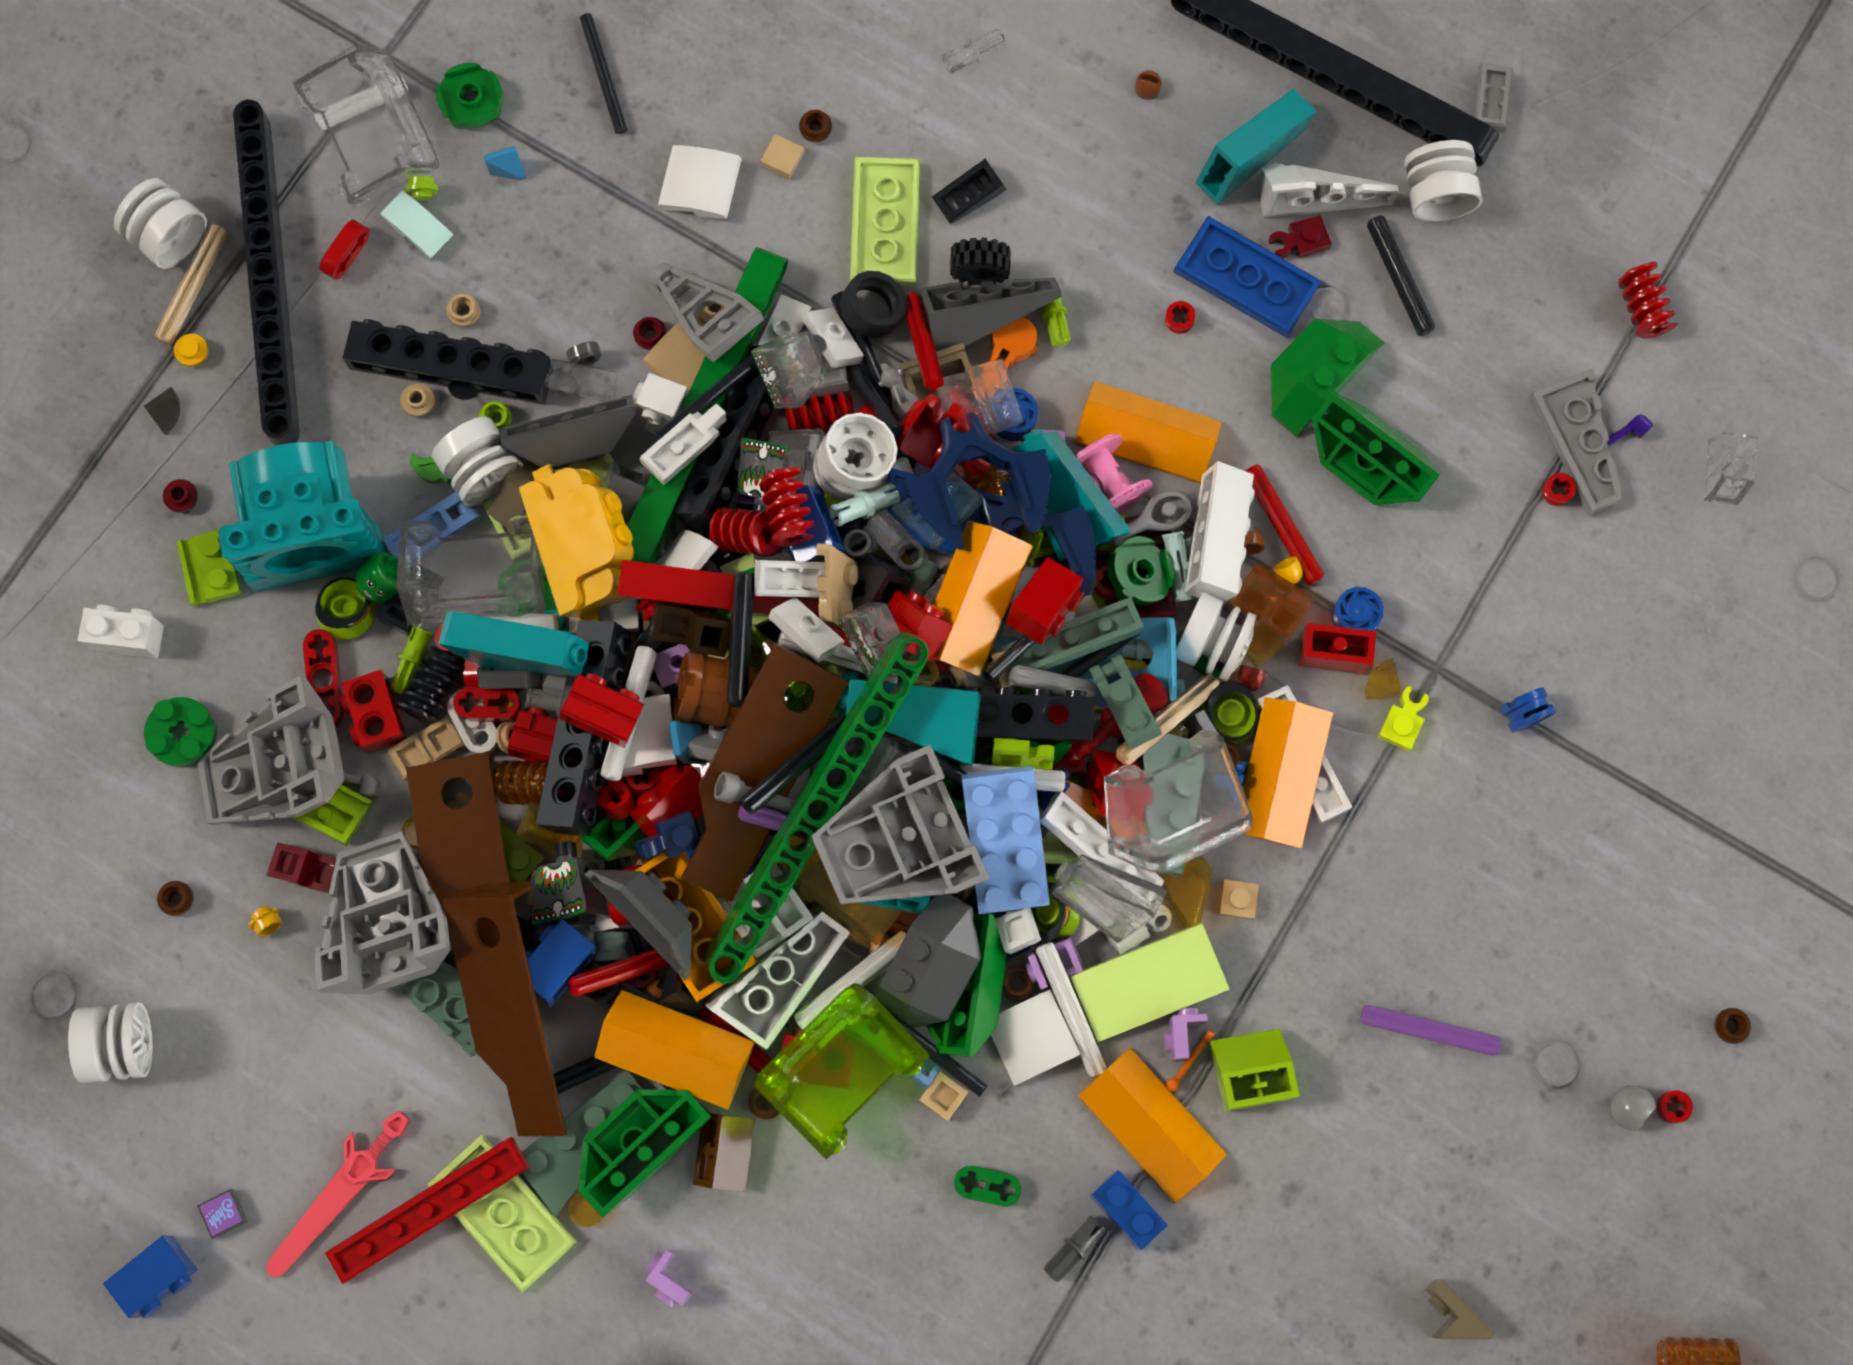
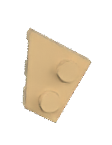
M817 543L816 555L825 557V576H817L819 618L826 625L842 629L837 620L841 619L845 628H847L848 619L851 618L853 612L851 601L853 586L858 580L857 562L830 544Z

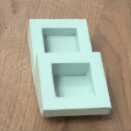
M403 190L379 214L403 238L406 237L429 260L454 235Z

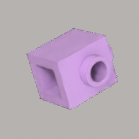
M680 644L656 655L653 668L665 695L678 691L679 686H676L680 666L685 653L688 654V651H690L686 645Z

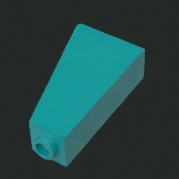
M1292 89L1218 142L1195 183L1219 205L1301 135L1308 127L1316 110L1295 89Z
M1038 429L1024 435L1025 441L1014 446L1015 452H1031L1046 449L1045 455L1048 456L1047 461H1049V468H1051L1048 506L1045 507L1048 512H1064L1083 505L1084 511L1087 512L1086 517L1090 518L1091 521L1089 523L1093 526L1091 529L1095 534L1093 536L1095 538L1093 545L1096 548L1130 533L1127 524L1058 432L1044 433L1042 429ZM1048 531L1047 533L1058 561L1066 560L1052 531Z
M447 611L438 642L440 646L479 667L577 677L578 674L581 675L587 660L589 643L570 632L455 611Z
M850 679L849 688L845 687L841 697V708L846 709V715L867 681ZM883 682V689L891 690L897 684ZM913 685L885 732L921 747L931 744L934 752L965 765H973L981 694L977 691ZM877 705L868 707L864 713V720L867 722L875 720L879 715V707Z

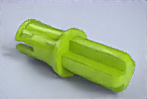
M1060 297L1042 306L1043 313L1041 314L1042 319L1047 323L1051 344L1054 347H1064L1068 345L1071 339L1065 317L1068 311L1066 307H1063Z
M412 626L402 655L398 654L397 656L401 661L391 683V691L402 695L404 690H410L411 685L409 681L411 678H415L416 669L419 666L424 667L422 661L433 637L432 633Z

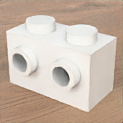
M648 373L645 382H639L633 397V400L636 401L637 412L639 413L642 425L645 426L644 429L657 435L656 432L679 414L688 395L687 387Z
M97 605L96 609H83L77 641L90 651L158 659L164 625L152 616V612L134 608L131 609L130 613L118 612V608L113 606Z

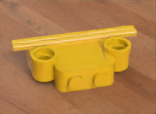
M547 464L532 472L534 481L519 487V491L559 616L579 618V620L601 621L598 608L609 603H620L627 599L626 597L617 596L622 560H632L634 549L631 543L633 540L631 531L626 526L621 512V500L613 490L602 487L600 477L594 471L563 468L554 473L552 466Z

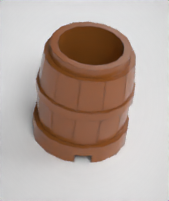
M688 651V654L685 653L676 686H679L678 698L674 697L673 701L674 720L685 722L693 720L712 725L716 728L730 727L740 707H730L726 701L728 658L703 657L702 653ZM751 665L749 668L748 692L759 674L757 667Z

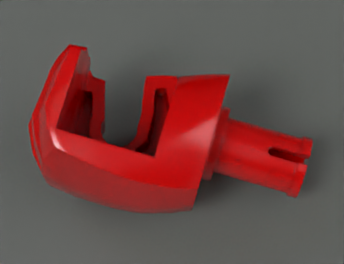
M932 394L923 400L918 399L911 406L900 426L902 434L896 441L897 447L902 453L930 469L939 458L943 447L940 424L945 418H950L951 424L957 432L965 433L970 430L966 421L965 408L962 405L954 402L945 413L941 408L942 402L940 397ZM981 458L958 463V465L977 476L980 480H982L991 466L990 463Z

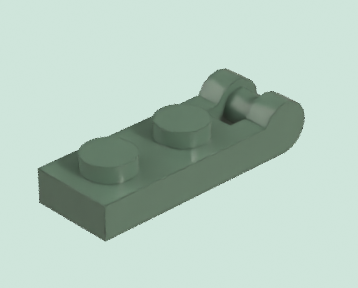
M1119 653L1111 657V662L1101 667L1097 664L1089 668L1125 741L1130 750L1162 735V732L1122 655ZM1119 674L1121 679L1108 684L1106 679Z

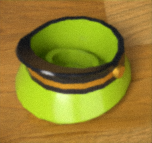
M351 577L333 579L323 586L320 593L316 595L315 612L317 622L320 628L329 632L333 638L341 640L354 639L367 631L374 620L376 602L365 599L359 593L356 579Z
M1224 681L1212 690L1209 698L1199 707V712L1202 710L1206 712L1222 739L1219 743L1241 744L1251 738L1258 727L1260 706L1256 703L1252 692L1240 682Z
M1047 877L1050 905L1030 907L1041 941L1036 944H1046L1054 938L1069 937L1076 931L1079 925L1080 908L1076 895L1071 887L1060 878Z

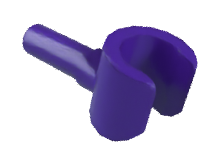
M1639 414L1622 429L1609 435L1608 445L1627 436L1632 431L1641 438L1651 429L1653 423L1645 415Z

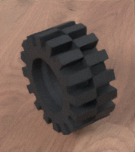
M975 237L970 238V241L962 239L960 243L955 242L951 246L950 275L954 280L959 279L958 282L964 283L968 281L969 285L979 283L981 286L982 281H993V284H996V281L1002 283L1010 275V247L1006 246L1004 242L998 243L997 239L987 241V238L983 237L981 240H977Z

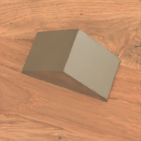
M532 462L504 477L488 511V515L514 535L528 520L519 487L534 481L532 472L540 468Z

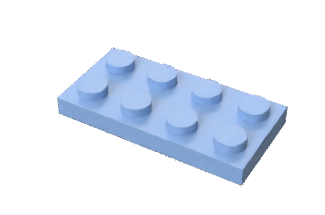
M1033 765L961 775L969 841L972 846H976L989 876V879L975 885L979 914L1050 905Z

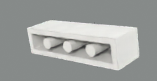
M1219 461L1202 474L1185 594L1199 598L1203 591L1223 600V604H1225L1240 592L1242 586V578L1240 577L1241 565L1246 557V548L1244 547L1245 535L1250 527V518H1248L1249 506L1253 501L1255 493L1252 488L1254 474Z

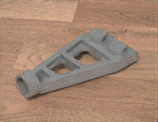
M667 263L657 265L651 272L650 283L662 292L693 346L712 362H715L764 320L761 312L741 295L673 268ZM690 288L699 292L685 306H682L677 300ZM711 302L724 307L705 325L700 326L697 323L695 315Z

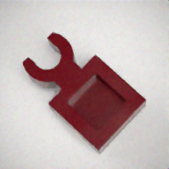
M1321 215L1291 223L1288 227L1289 234L1277 231L1272 233L1268 240L1269 244L1280 242L1284 245L1283 249L1275 251V254L1283 259L1293 250H1296L1298 258L1328 250L1332 245Z

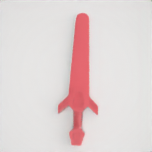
M397 1111L384 1120V1132L381 1131L378 1137L375 1138L376 1141H373L374 1144L371 1143V1146L368 1147L369 1149L357 1151L354 1132H351L344 1141V1164L268 1260L266 1271L270 1276H282L369 1181L390 1179L397 1169H378L377 1158L383 1152L382 1150H385L384 1147L387 1148V1144H390L389 1141L392 1142V1139L395 1137H403L410 1122V1119L405 1114Z

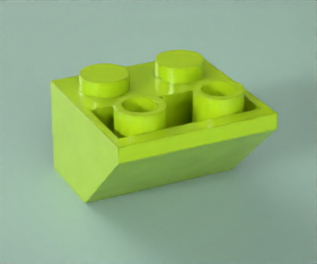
M1280 1028L1209 1041L1224 1112L1300 1097L1293 1061Z

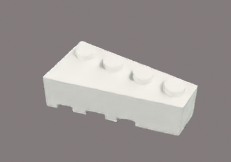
M816 908L809 911L814 918L813 920L758 957L756 964L742 972L735 981L723 985L703 1003L712 1012L766 1050L850 933L846 928Z

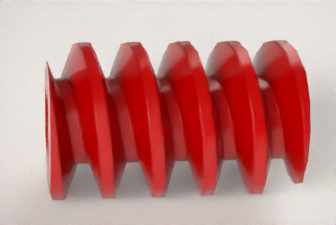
M1648 262L1631 268L1618 281L1620 289L1624 290L1622 294L1623 299L1628 301L1626 308L1629 313L1633 314L1631 322L1637 326L1635 333L1640 338L1657 337L1671 331L1679 324L1676 322L1668 323L1667 321L1675 315L1674 310H1663L1664 307L1671 303L1670 298L1659 299V296L1667 290L1666 287H1655L1654 285L1662 279V275L1650 274L1651 271L1658 267L1657 262Z
M838 391L836 401L832 400L829 393H825L822 403L813 394L810 397L809 405H806L802 396H798L796 407L792 406L789 398L784 399L789 433L792 431L797 440H801L803 429H806L810 436L815 434L816 428L819 427L822 434L826 436L829 427L835 421L845 415L854 414L851 392L847 400L844 393Z
M799 467L776 469L764 475L759 483L760 490L764 492L762 497L763 503L768 506L765 512L767 517L771 519L769 528L770 531L774 532L772 541L777 546H794L814 538L813 534H806V530L815 526L814 522L803 520V517L811 513L810 507L799 506V504L808 500L807 494H796L797 490L805 486L804 481H793L794 477L802 473Z
M723 507L718 509L712 516L709 540L718 546V551L772 556L782 547L773 544L772 536L774 532L770 531L769 528L771 519L767 517L765 511Z

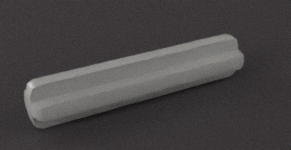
M1022 665L1011 666L1008 670L1009 676L1007 680L1011 685L1029 689L1052 690L1053 694L1066 696V690L1087 691V697L1095 698L1097 695L1095 691L1097 685L1090 680Z

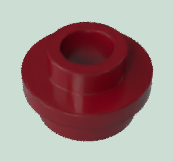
M645 317L639 320L633 329L635 342L639 347L646 350H651L667 333L664 323L655 317ZM647 331H655L656 336L652 339L644 337Z
M177 479L170 482L163 491L164 504L176 513H184L191 510L198 500L196 487L185 479ZM183 490L185 492L183 498L175 500V494Z

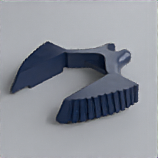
M968 413L967 415L970 430L965 433L957 432L953 428L950 418H945L940 424L943 447L939 458L927 473L904 480V490L919 514L941 538L945 539L944 541L947 543L952 542V547L964 550L946 481L958 463L981 458L1003 471L1008 470L1026 530L1030 534L1038 532L1041 528L1039 523L1044 521L1045 518L1043 516L1047 513L1045 507L1048 506L1049 486H1051V481H1049L1051 480V468H1049L1050 463L1047 461L1048 456L1045 455L1046 449L1031 452H1014L989 437L982 426L980 418L974 413Z
M1003 481L1000 484L1006 495L1004 504L998 507L991 506L986 501L982 491L977 495L975 502L983 525L994 527L1008 534L1025 524L1012 484ZM1083 505L1064 512L1051 513L1047 511L1046 515L1043 516L1045 518L1044 521L1039 523L1041 525L1039 530L1052 531L1071 571L1084 578L1081 590L1087 597L1094 589L1091 585L1092 582L1096 580L1093 576L1096 574V568H1094V565H1096V560L1094 559L1096 557V552H1094L1096 547L1093 545L1095 543V538H1093L1095 534L1091 530L1093 528L1092 524L1089 523L1091 520L1089 517H1086L1087 512L1084 511ZM1011 602L1009 604V607L1002 622V624L1006 626L1010 607L1012 605Z

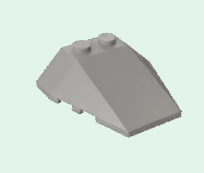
M300 675L273 689L266 696L268 701L257 712L250 711L243 718L245 723L233 734L227 733L197 761L207 824L218 825L301 816L328 803L342 784L345 777L334 718L306 677Z
M931 744L896 759L811 836L840 904L953 894L989 879L975 845H971L943 782L945 776Z
M398 832L338 853L328 894L332 897L328 915L323 916L321 925L325 929L321 947H316L314 956L317 991L320 993L373 994L435 973L451 950L447 917L405 834Z

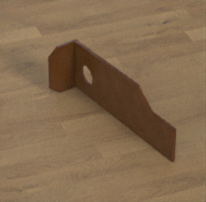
M769 639L765 644L770 646L772 650L698 784L706 831L681 876V879L730 902L733 901L770 829L741 821L738 817L740 801H733L730 804L715 799L714 789L719 775L722 772L738 775L740 780L745 782L746 786L754 787L824 729L848 683L847 680ZM797 681L808 683L814 692L812 704L802 712H793L784 703L786 688ZM797 779L777 795L788 797Z
M489 752L406 767L420 864L443 911L442 900L464 889L482 884L510 882L490 765L491 762L495 761V758ZM455 778L465 779L472 788L470 802L461 809L449 808L442 798V790L445 784ZM481 917L477 923V933L480 939L488 946H496L500 940V932L493 920Z
M530 881L489 883L464 889L442 900L447 917L448 930L476 1053L507 1086L518 1136H564L567 1132L513 900L531 891ZM481 917H487L497 925L500 932V940L496 946H488L480 939L477 933V923Z

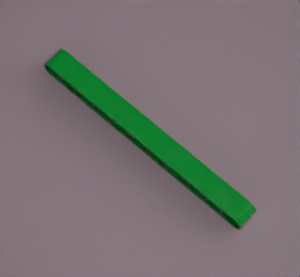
M756 247L735 290V293L741 295L756 307L764 319L785 275L788 258ZM764 320L715 362H712L705 356L680 412L745 360ZM730 390L705 409L701 415H704L716 403L722 408ZM700 455L665 485L651 473L627 526L633 537L631 543L634 555L631 561L655 563L674 521L675 515L673 512Z
M903 632L891 640L705 954V964L712 978L717 982L723 984L731 983L743 971L816 847L811 836L836 815L922 671L929 657V649L926 643L916 635ZM914 642L916 644L915 655L910 659H903V647L908 643ZM890 674H897V685L891 690H884V679ZM877 705L879 707L878 717L873 721H865L864 713L867 708ZM853 737H860V747L854 752H846L845 746L847 741ZM836 768L842 769V777L838 782L827 783V775L831 770ZM813 801H824L823 809L819 813L814 815L808 814V807ZM797 831L805 832V839L801 844L795 846L789 844V839L793 833ZM781 862L787 864V869L782 875L771 876L770 872L775 864ZM767 894L769 898L764 906L757 908L752 906V901L757 895ZM741 925L750 926V931L745 937H733L734 930ZM724 956L732 958L728 967L724 969L714 967L719 958Z

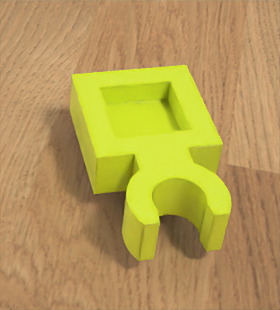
M1410 686L1406 687L1400 696L1402 708L1394 704L1391 706L1377 737L1407 752L1412 749L1425 720L1416 715V713L1421 711L1429 700V695L1424 694L1419 703H1413L1409 698L1412 690Z

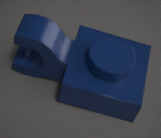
M686 810L654 823L658 834L635 842V846L639 856H644L645 859L653 857L663 850L666 857L672 858L696 848L701 839L691 811Z

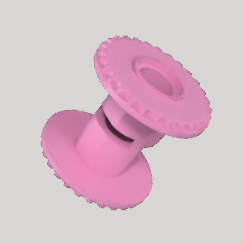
M1114 433L1091 443L1075 456L1118 514L1121 515L1148 495L1153 488V483L1150 479H1145L1132 485L1124 472L1118 471L1120 466L1112 456V453L1121 445L1123 438L1118 433Z

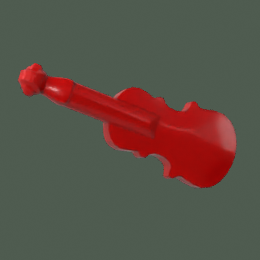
M1148 673L1139 674L1134 678L1154 716L1155 713L1162 710L1168 703L1166 688L1155 676ZM1106 708L1100 714L1101 726L1094 731L1093 742H1081L1075 751L1066 753V763L1069 766L1078 767L1081 758L1092 753L1110 736L1123 738L1109 708Z

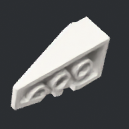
M1275 163L1262 168L1258 179L1263 218L1393 205L1399 192L1398 185L1298 165L1285 166L1282 163Z

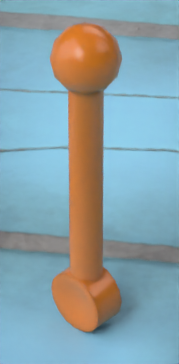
M1212 1029L1207 1031L1175 1077L1167 1080L1166 1086L1168 1090L1177 1091L1180 1088L1181 1079L1216 1032Z

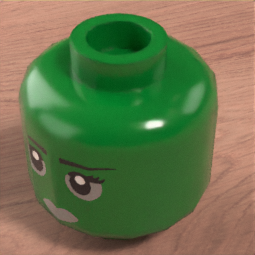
M379 552L373 555L357 569L355 575L359 593L365 599L377 603L389 601L406 587L408 581L404 563L398 557L386 552Z

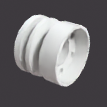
M1460 140L1438 141L1419 147L1406 156L1404 165L1408 173L1407 182L1412 187L1409 195L1412 213L1415 218L1431 222L1446 221L1467 215L1480 207L1483 199L1479 179L1474 175L1477 170V164L1474 160L1475 153L1472 144Z
M159 178L147 179L131 190L119 205L114 217L116 232L122 238L127 239L132 246L138 247L142 254L157 267L163 269L174 267L184 261L201 242L207 226V219L204 213L189 201L181 199L176 190L171 189L165 181Z
M854 413L841 417L834 422L814 455L813 471L817 483L825 493L840 501L854 498L855 494L862 490L870 492L878 489L896 462L897 445L894 434L884 422L873 415Z
M485 416L469 420L450 431L435 446L431 455L444 477L452 479V488L455 492L459 493L458 495L463 504L470 507L481 505L483 502L496 496L504 477L523 467L519 457L514 456V452L502 446L499 429L491 418Z
M1202 591L1176 648L1177 660L1194 666L1202 654L1209 657L1206 673L1210 675L1217 661L1224 663L1219 679L1227 682L1230 675L1241 665L1254 636V622L1257 615L1248 612L1241 626L1235 623L1241 608L1236 606L1227 619L1220 616L1223 600Z
M129 1003L126 1007L122 1004H115L111 1008L110 1013L102 1006L77 1008L72 1013L68 1032V1051L74 1076L79 1083L106 1082L110 1079L112 1072L120 1080H126L129 1076L132 1078H145L148 1075L152 1063V1031L147 1010L142 1003Z

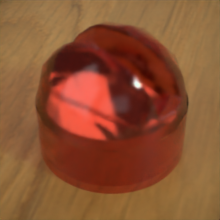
M1240 665L1237 682L1244 684L1251 692H1254L1262 687L1267 672Z

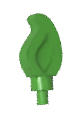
M415 454L411 455L410 464L417 475L423 480L435 484L441 482L450 484L452 482V479L444 477L432 457L419 459Z

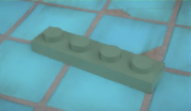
M1129 597L1065 622L1055 637L1050 635L1043 645L1036 642L1011 666L1022 665L1045 671L1144 633V625L1132 598ZM1016 641L1001 646V652L1008 650Z

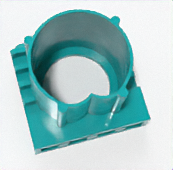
M326 441L324 443L297 442L276 445L255 451L238 461L228 463L239 522L224 525L219 529L221 551L223 557L244 577L245 583L255 593L357 571L362 564L376 553H387L386 544L382 540L385 538L383 530L376 521H372L360 503L353 498L345 452L340 447L335 446L334 441Z

